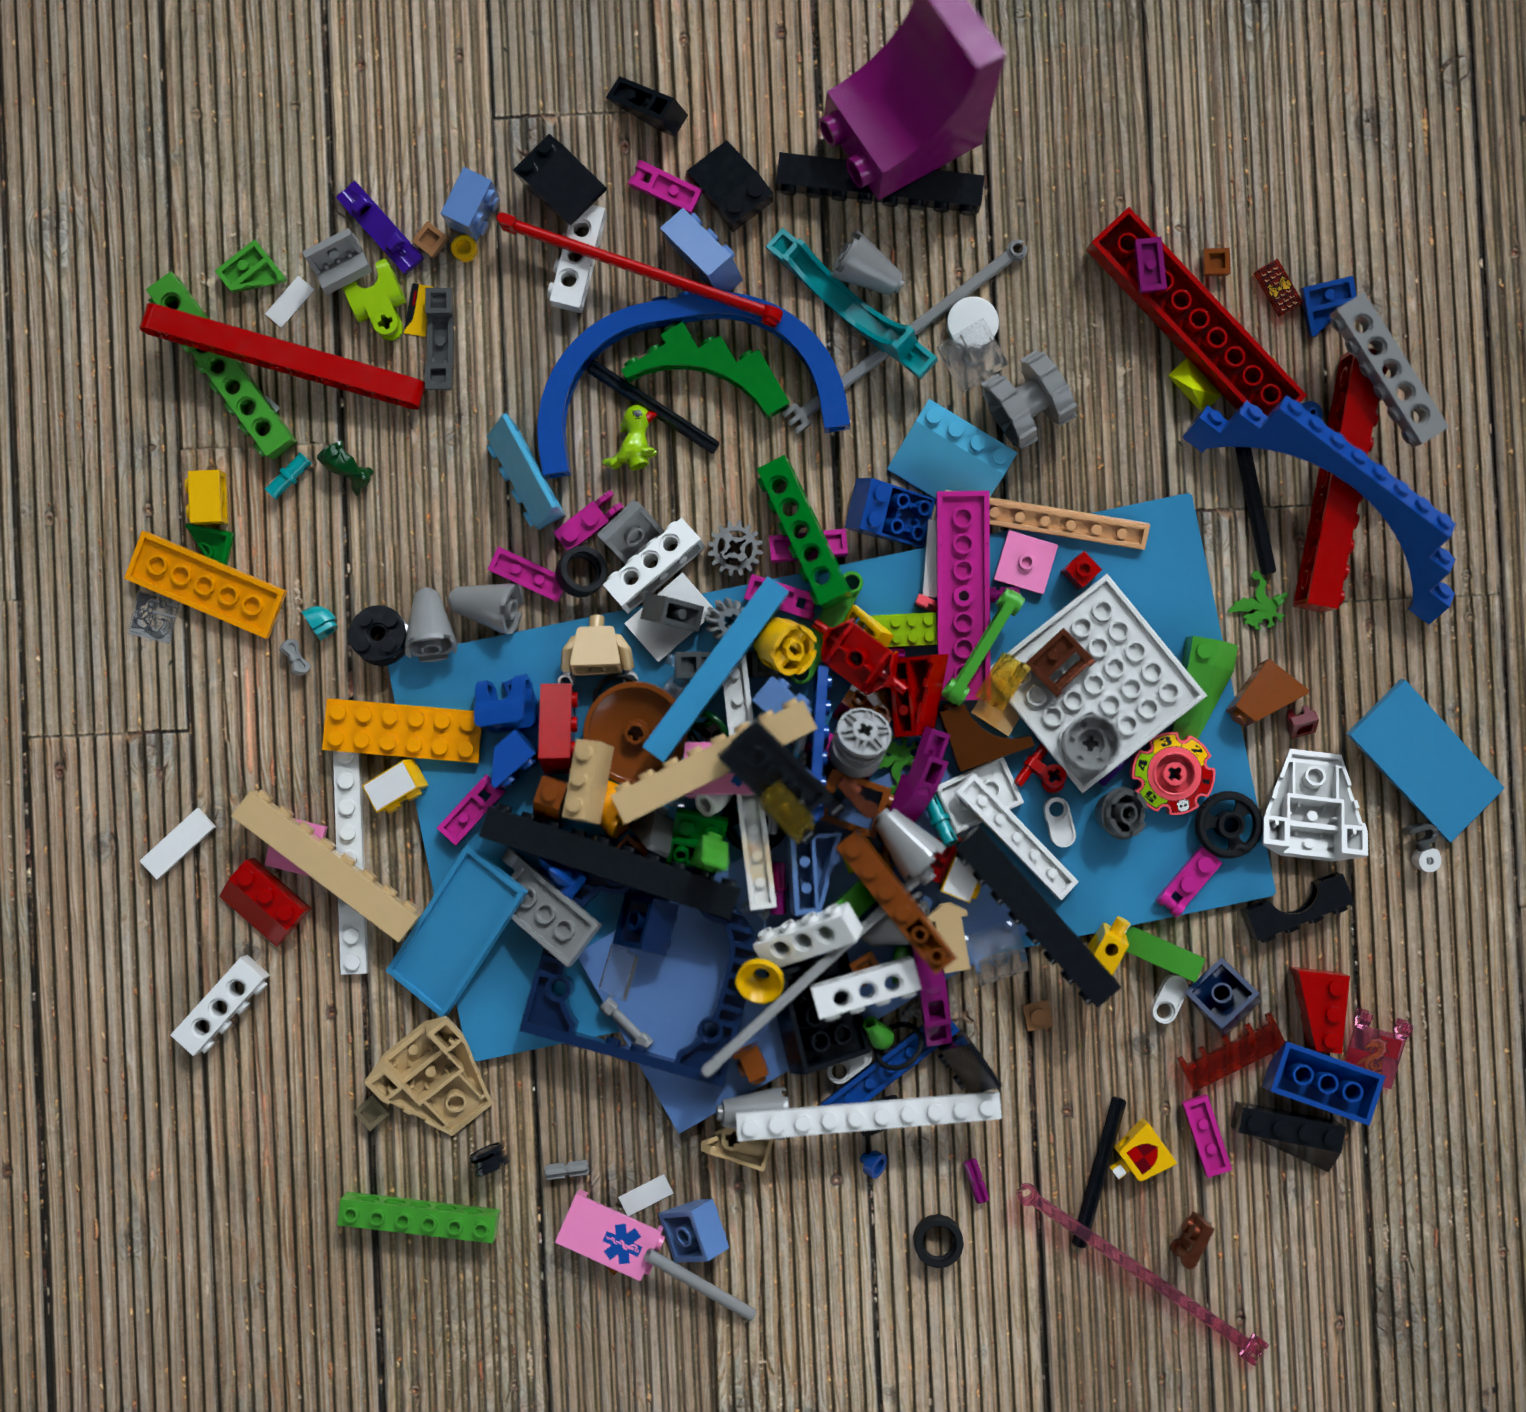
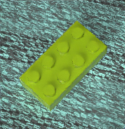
M936 612L871 616L894 635L888 647L937 645Z

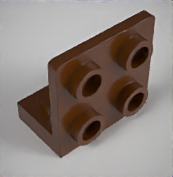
M851 685L832 714V717L839 721L842 715L851 709L866 708L881 714L890 723L893 718L891 688L883 687L869 695H865L855 686Z

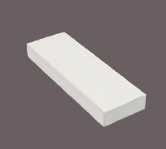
M196 808L149 851L140 862L158 880L212 832L216 826L200 808Z

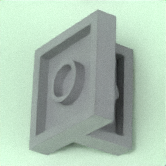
M349 228L302 251L305 259L317 275L326 295L373 272L358 238Z
M633 499L596 535L626 565L630 557L638 555L646 548L650 540L658 538L665 531L645 508Z

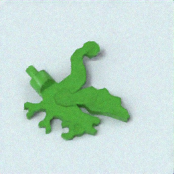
M1259 571L1252 572V578L1260 581L1255 590L1256 600L1243 597L1240 601H1234L1233 606L1228 609V613L1237 611L1250 612L1254 609L1256 610L1254 613L1242 616L1246 619L1243 623L1250 624V626H1254L1255 629L1259 630L1262 627H1259L1258 623H1263L1262 620L1267 619L1269 622L1267 627L1270 628L1271 625L1275 626L1272 621L1273 616L1277 617L1279 622H1282V617H1285L1284 614H1278L1276 609L1285 603L1284 599L1289 595L1284 592L1282 595L1277 594L1272 599H1269L1264 593L1266 586L1265 578L1261 576Z
M891 736V742L886 753H890L892 756L885 755L879 766L880 770L884 767L888 769L892 766V776L897 782L896 786L892 785L890 787L892 789L891 794L895 795L904 766L912 767L915 757L911 755V751L918 749L919 746H916V741H913V744L907 747L909 739L901 737L902 745L898 746L897 742L893 743L892 741L896 737Z

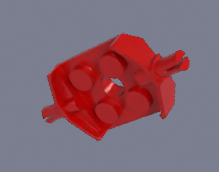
M819 618L814 621L811 627L823 635L822 639H824L821 648V660L823 663L865 695H869L883 687L889 688L890 686L902 696L906 693L909 686L901 682L896 676L898 651L892 652L855 624L854 618L834 628L827 626ZM854 651L862 655L863 661L861 665L853 663L851 655Z

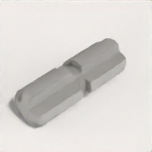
M584 1159L569 1161L567 1165L564 1162L547 1164L544 1171L546 1180L566 1178V1175H569V1177L588 1175L589 1163Z

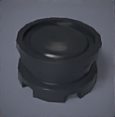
M502 1142L485 1146L468 1156L469 1162L474 1164L475 1169L473 1171L476 1177L487 1175L500 1169L499 1167L502 1164L505 1166L509 1163L508 1156L504 1155L502 1151L504 1149Z

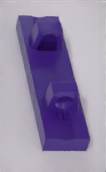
M355 180L336 196L337 200L405 276L424 260L420 252ZM369 206L370 209L361 216L360 212Z

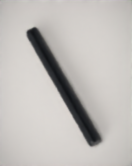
M595 360L590 363L587 368V372L636 405L656 413L657 419L709 453L714 454L720 445L718 440Z
M1235 447L1260 572L1262 575L1272 574L1276 572V566L1251 447Z
M1113 1096L1111 1099L1073 1235V1245L1080 1248L1087 1247L1124 1114L1126 1101L1120 1097Z

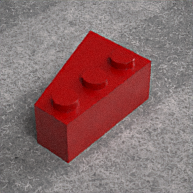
M949 654L898 658L896 676L909 688L902 696L890 686L895 737L923 735L925 726L935 729Z
M572 683L540 684L538 759L544 774H570L576 744L575 732H578V717H575L574 708L579 706L578 692H574Z
M1289 967L1291 975H1293L1296 989L1295 995L1299 1002L1300 1017L1307 1046L1318 1052L1342 1054L1350 976L1335 971Z

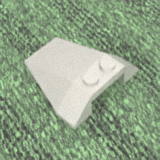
M1290 749L1288 751L1263 818V846L1280 856L1331 862L1368 856V830L1366 824L1361 820L1358 811L1360 808L1358 801L1353 797L1350 788L1352 784L1342 755Z

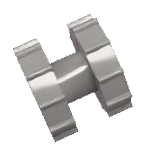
M1035 350L1020 359L1022 363V370L1020 371L1026 382L1017 388H1014L1005 375L999 376L998 373L981 383L983 387L982 395L986 400L991 415H993L1002 433L1006 435L1013 446L1020 447L1021 450L1038 440V429L1034 424L1033 417L1042 411L1053 424L1058 423L1059 426L1077 417V404L1069 389L1070 386L1066 383L1057 365L1051 361L1044 351L1039 353L1038 350Z

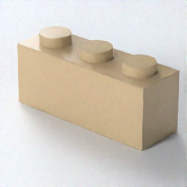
M576 739L562 817L577 822L600 825L614 752L613 746L600 741Z

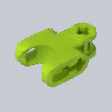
M384 258L375 264L378 279L373 286L361 288L358 286L357 281H354L342 288L357 321L361 323L370 319L374 329L383 339L394 341L401 337L404 329L396 307L407 303L391 264ZM390 321V323H389L390 328H389V329H386V327H387L386 323Z

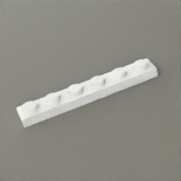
M970 773L953 791L1058 900H1062L1079 882L975 773Z

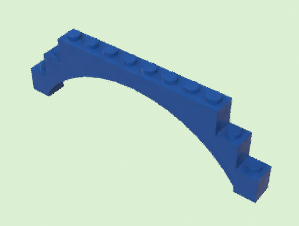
M1286 395L1267 416L1258 406L1252 405L1246 400L1229 420L1225 419L1219 411L1213 410L1207 405L1189 425L1182 438L1201 453L1206 449L1219 447H1251L1272 450L1308 461L1348 483L1381 514L1394 532L1404 552L1413 587V599L1408 610L1429 625L1450 607L1455 592L1447 584L1440 581L1451 572L1455 558L1448 550L1441 548V546L1451 538L1456 523L1447 514L1441 513L1433 507L1426 498L1420 497L1412 491L1405 482L1399 481L1392 476L1384 466L1378 465L1367 457L1363 450L1355 448L1346 441L1343 435L1334 432L1326 426L1322 419L1313 416L1305 410L1298 401L1292 400Z

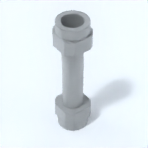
M611 997L602 1003L599 1008L605 1016L608 1017L610 1015L635 1040V1044L643 1045L647 1048L653 1042L652 1038L645 1031L642 1033L617 1008L619 1005Z

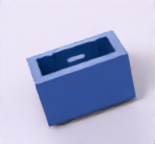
M513 730L494 747L491 785L494 788L510 787L519 779L517 774L521 770L528 771L539 762L537 759L538 749L523 731Z

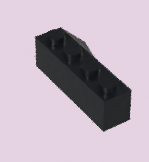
M1235 1101L1231 1127L1238 1133L1252 1136L1326 1172L1330 1171L1342 1152L1346 1127L1336 1120Z

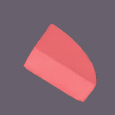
M922 594L916 596L915 606L931 612H937L936 600Z

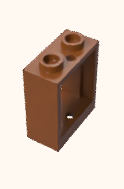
M831 767L826 782V788L831 793L835 794L836 783L840 778L844 777L847 781L852 778L859 785L882 792L878 804V814L885 808L890 809L894 799V795L890 794L891 788L863 778L849 777ZM825 806L823 818H819L822 821L851 831L861 830L864 835L874 839L876 833H878L874 826L878 822L875 817L870 829L828 815V810Z

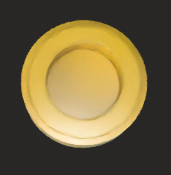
M465 234L459 235L451 243V251L457 260L469 262L476 257L478 247L472 237Z

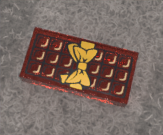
M1278 259L1253 273L1278 317L1303 304L1302 299Z

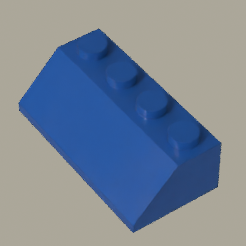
M1285 1041L1269 1062L1261 1087L1276 1094L1370 1126L1386 1076Z

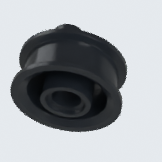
M383 605L370 606L360 611L352 620L349 628V641L353 650L367 663L375 666L391 665L405 655L404 645L408 625L394 609ZM385 631L384 638L375 641L376 634Z

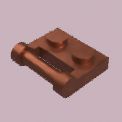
M1063 627L1025 665L1058 698L1063 693L1062 690L1087 666L1091 667L1096 661ZM1076 652L1080 659L1054 683L1049 677Z
M843 777L836 783V786L865 817L874 818L877 816L879 811L877 805L872 801H865L860 795L863 791L862 788L852 778L847 781Z
M1194 1211L1190 1217L1188 1216L1182 1224L1183 1232L1180 1238L1173 1240L1170 1245L1171 1251L1180 1257V1261L1186 1269H1193L1197 1266L1215 1230L1202 1215Z

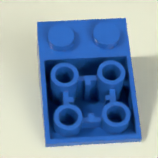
M856 478L844 528L868 536L924 548L927 536L928 519L932 517L936 499L874 478Z

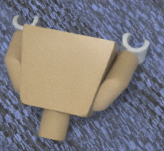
M591 615L589 617V627H578L576 635L571 636L561 651V671H563V675L558 678V684L563 683L564 677L569 678L573 686L575 684L574 676L622 674V670H625V674L633 675L638 680L637 674L633 672L635 666L631 647L622 635L615 634L613 626H604V616Z

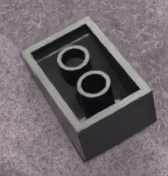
M550 134L513 169L523 185L570 226L607 190L602 182Z
M727 140L686 171L696 186L702 189L703 195L732 232H735L773 203L772 190L759 173Z
M963 1029L952 1036L953 1043L942 1044L938 1047L941 1052L938 1058L946 1069L951 1066L955 1071L956 1075L953 1076V1079L961 1090L966 1087L969 1093L998 1089L1003 1086Z

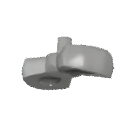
M294 639L283 641L279 651L287 656L288 662L291 664V673L296 676L305 675L311 665L302 658L299 652V642Z

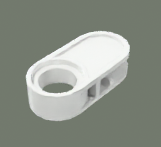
M1051 797L1043 806L1050 839L1059 847H1068L1074 843L1076 838L1070 807L1063 798ZM1053 802H1060L1063 806V812L1058 817L1052 816L1049 812V807Z
M1169 974L1162 980L1150 1007L1152 1017L1159 1023L1167 1024L1176 1018L1186 997L1184 992L1188 989V983L1183 977L1177 974ZM1161 1004H1168L1170 1007V1014L1165 1018L1157 1015V1008Z
M872 1050L870 1053L838 1063L846 1067L847 1071L843 1077H835L832 1074L833 1066L827 1067L829 1079L836 1084H843L870 1064Z

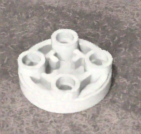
M966 297L959 300L951 308L947 317L946 329L951 339L958 346L975 351L992 341L998 330L999 318L995 308L987 300L980 297Z

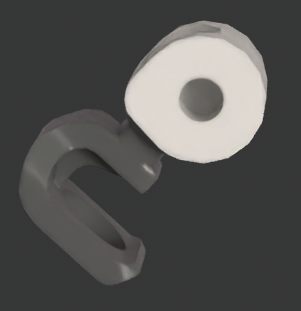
M1416 823L1403 827L1402 834L1406 835L1422 831L1426 832L1422 839L1415 841L1419 849L1415 850L1412 854L1413 866L1426 872L1438 870L1441 865L1440 852L1430 846L1437 839L1438 829L1434 825L1426 823Z

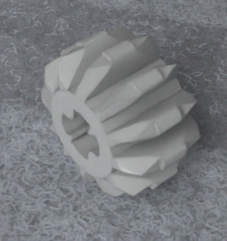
M726 597L723 603L720 600H715V609L712 607L707 608L712 614L704 619L710 623L706 629L710 633L713 632V638L717 640L722 638L744 609V607L740 608V601L735 600L732 602L731 598ZM726 616L730 618L728 623L724 621Z

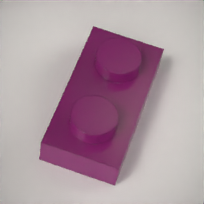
M1162 237L1135 239L1133 245L1139 294L1165 291L1167 289Z

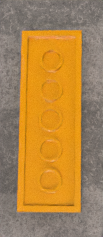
M147 531L141 532L124 577L128 581L265 639L271 635L287 590Z
M327 698L322 750L479 763L483 727H478L475 724L474 711Z

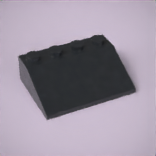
M847 951L810 984L851 973L852 970L849 966L850 962ZM823 956L781 967L780 970L784 977V987L781 995ZM809 985L776 1015L791 1074L807 1075L871 1052L867 1033L863 1027L862 1012L851 1014L850 1011L841 1013L840 1018L832 1021L819 1019ZM838 991L834 995V1002L839 1004L847 999L845 991Z

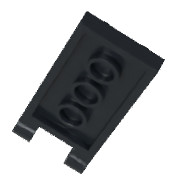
M757 718L718 754V758L806 844L817 836L814 829L804 820L815 808L822 803L835 817L846 809L842 801L835 794L831 793ZM801 800H807L805 805H800Z

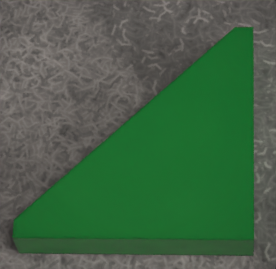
M186 523L185 527L197 542L204 556L228 565L234 533Z

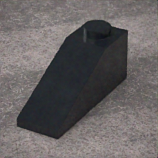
M620 76L606 96L608 101L653 128L674 137L688 117V114L675 98Z

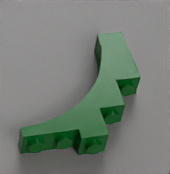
M674 322L663 329L664 333L660 334L664 345L656 344L646 351L647 355L640 359L634 357L624 363L625 367L621 369L623 376L629 383L645 375L665 370H691L713 375L743 391L758 406L767 420L790 407L788 398L759 349L754 352L752 350L744 352L738 357L739 361L736 362L721 335L717 338L711 336L701 343L702 346L698 348L683 322L678 325Z

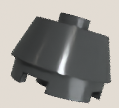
M1116 788L1098 800L1095 807L1096 822L1114 838L1128 839L1138 835L1145 828L1146 823H1143L1145 809H1148L1147 803L1141 794L1130 788Z

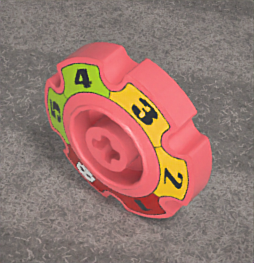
M1178 732L1159 733L1147 743L1148 747L1145 751L1137 750L1132 758L1130 778L1138 781V786L1134 791L1142 795L1147 803V807L1153 811L1158 812L1161 807H1165L1166 813L1169 815L1186 814L1199 807L1197 803L1198 797L1207 798L1213 789L1215 768L1207 766V760L1211 758V754L1203 743L1193 736L1186 735L1183 740H1180ZM1169 768L1176 769L1174 772V774L1176 775L1175 778L1169 777Z

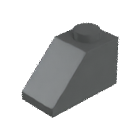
M646 593L640 619L699 632L704 606L667 596Z
M663 805L632 820L628 826L647 849L667 859L670 855L674 820L668 815L669 810Z

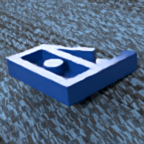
M1353 276L1300 288L1308 336L1313 337L1319 334L1320 330L1331 323L1329 314L1357 297Z

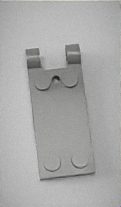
M508 847L501 859L515 870L511 877L529 891L511 919L566 967H572L602 924L575 901L566 897L549 879L527 862L523 855L515 849Z

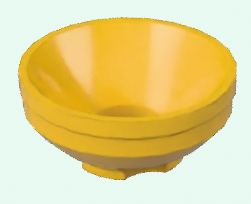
M759 958L745 962L738 970L736 987L739 993L748 1001L758 1004L770 1003L776 1000L783 991V973L771 961ZM765 969L769 972L770 976L768 978H759L755 974V970Z

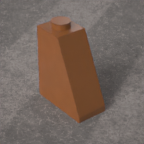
M1267 659L1257 665L1225 711L1231 715L1234 722L1246 727L1307 695L1310 690L1271 659Z
M552 775L542 776L533 801V814L537 815V821L546 823L547 819L561 822L568 781Z

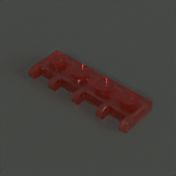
M1270 1012L1265 1014L1267 1024L1253 1030L1250 1023L1244 1025L1247 1034L1231 1042L1227 1035L1221 1036L1224 1043L1223 1046L1209 1053L1201 1046L1198 1048L1201 1057L1187 1064L1182 1056L1177 1058L1194 1092L1280 1049L1285 1040Z

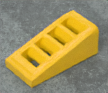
M853 604L843 622L854 618L855 623L859 617L857 625L888 647L894 635L860 607Z

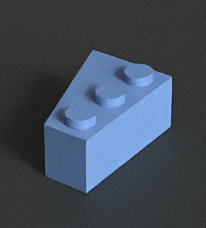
M684 208L680 209L660 227L666 241L687 264L690 263L700 273L699 277L703 282L707 280L712 287L730 292L743 281L733 260L735 257L734 252L726 244L721 246L718 243L719 238L710 228L705 230L702 227V221L694 212L689 214Z
M816 832L817 836L808 844L804 843L797 834L785 835L791 914L797 916L822 911L832 865H834L837 849L835 847L838 845L842 832Z

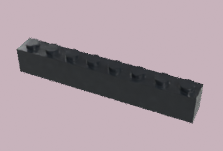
M779 152L776 191L789 196L803 193L809 198L829 196L835 201L856 199L861 204H871L872 201L882 202L887 207H896L898 204L908 205V208L913 210H921L923 207L933 208L935 212L939 213L953 210L959 211L961 215L971 216L974 213H979L981 208L985 175L934 170L878 200L868 185L862 188L856 186L848 173L845 159Z
M979 825L954 845L957 850L955 856L964 866L968 863L975 870L972 873L975 879L982 886L987 883L993 890L990 893L992 898L1000 906L1004 903L1011 910L1007 913L1016 925L1022 923L1027 928L1026 936L1035 946L1038 943L1046 950L1043 952V955L1052 965L1055 963L1059 964L1063 969L1060 974L1070 985L1075 982L1081 989L1078 994L1088 1005L1093 1003L1098 1008L1122 988L1112 974Z

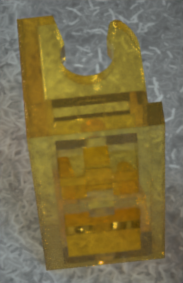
M1002 652L975 696L995 710L1003 712L1031 667L1016 660L1013 655Z
M780 780L759 797L761 806L797 844L803 840V832L806 829L813 830L815 826L813 822L814 816Z

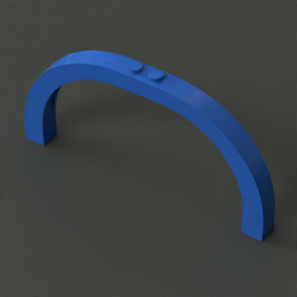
M682 292L677 295L678 297L668 299L666 296H658L650 302L623 308L598 320L583 331L559 358L545 385L538 414L537 435L542 474L546 479L572 476L567 448L566 421L569 404L577 383L590 363L604 350L621 339L641 331L667 327L674 322L678 325L681 322L685 324L703 320L726 319L752 324L772 333L799 356L810 373L820 402L825 434L850 430L847 400L841 377L828 350L810 328L793 314L773 303L750 295L728 292L760 304L772 305L781 309L783 316L776 327L763 324L761 322L762 317L690 292Z

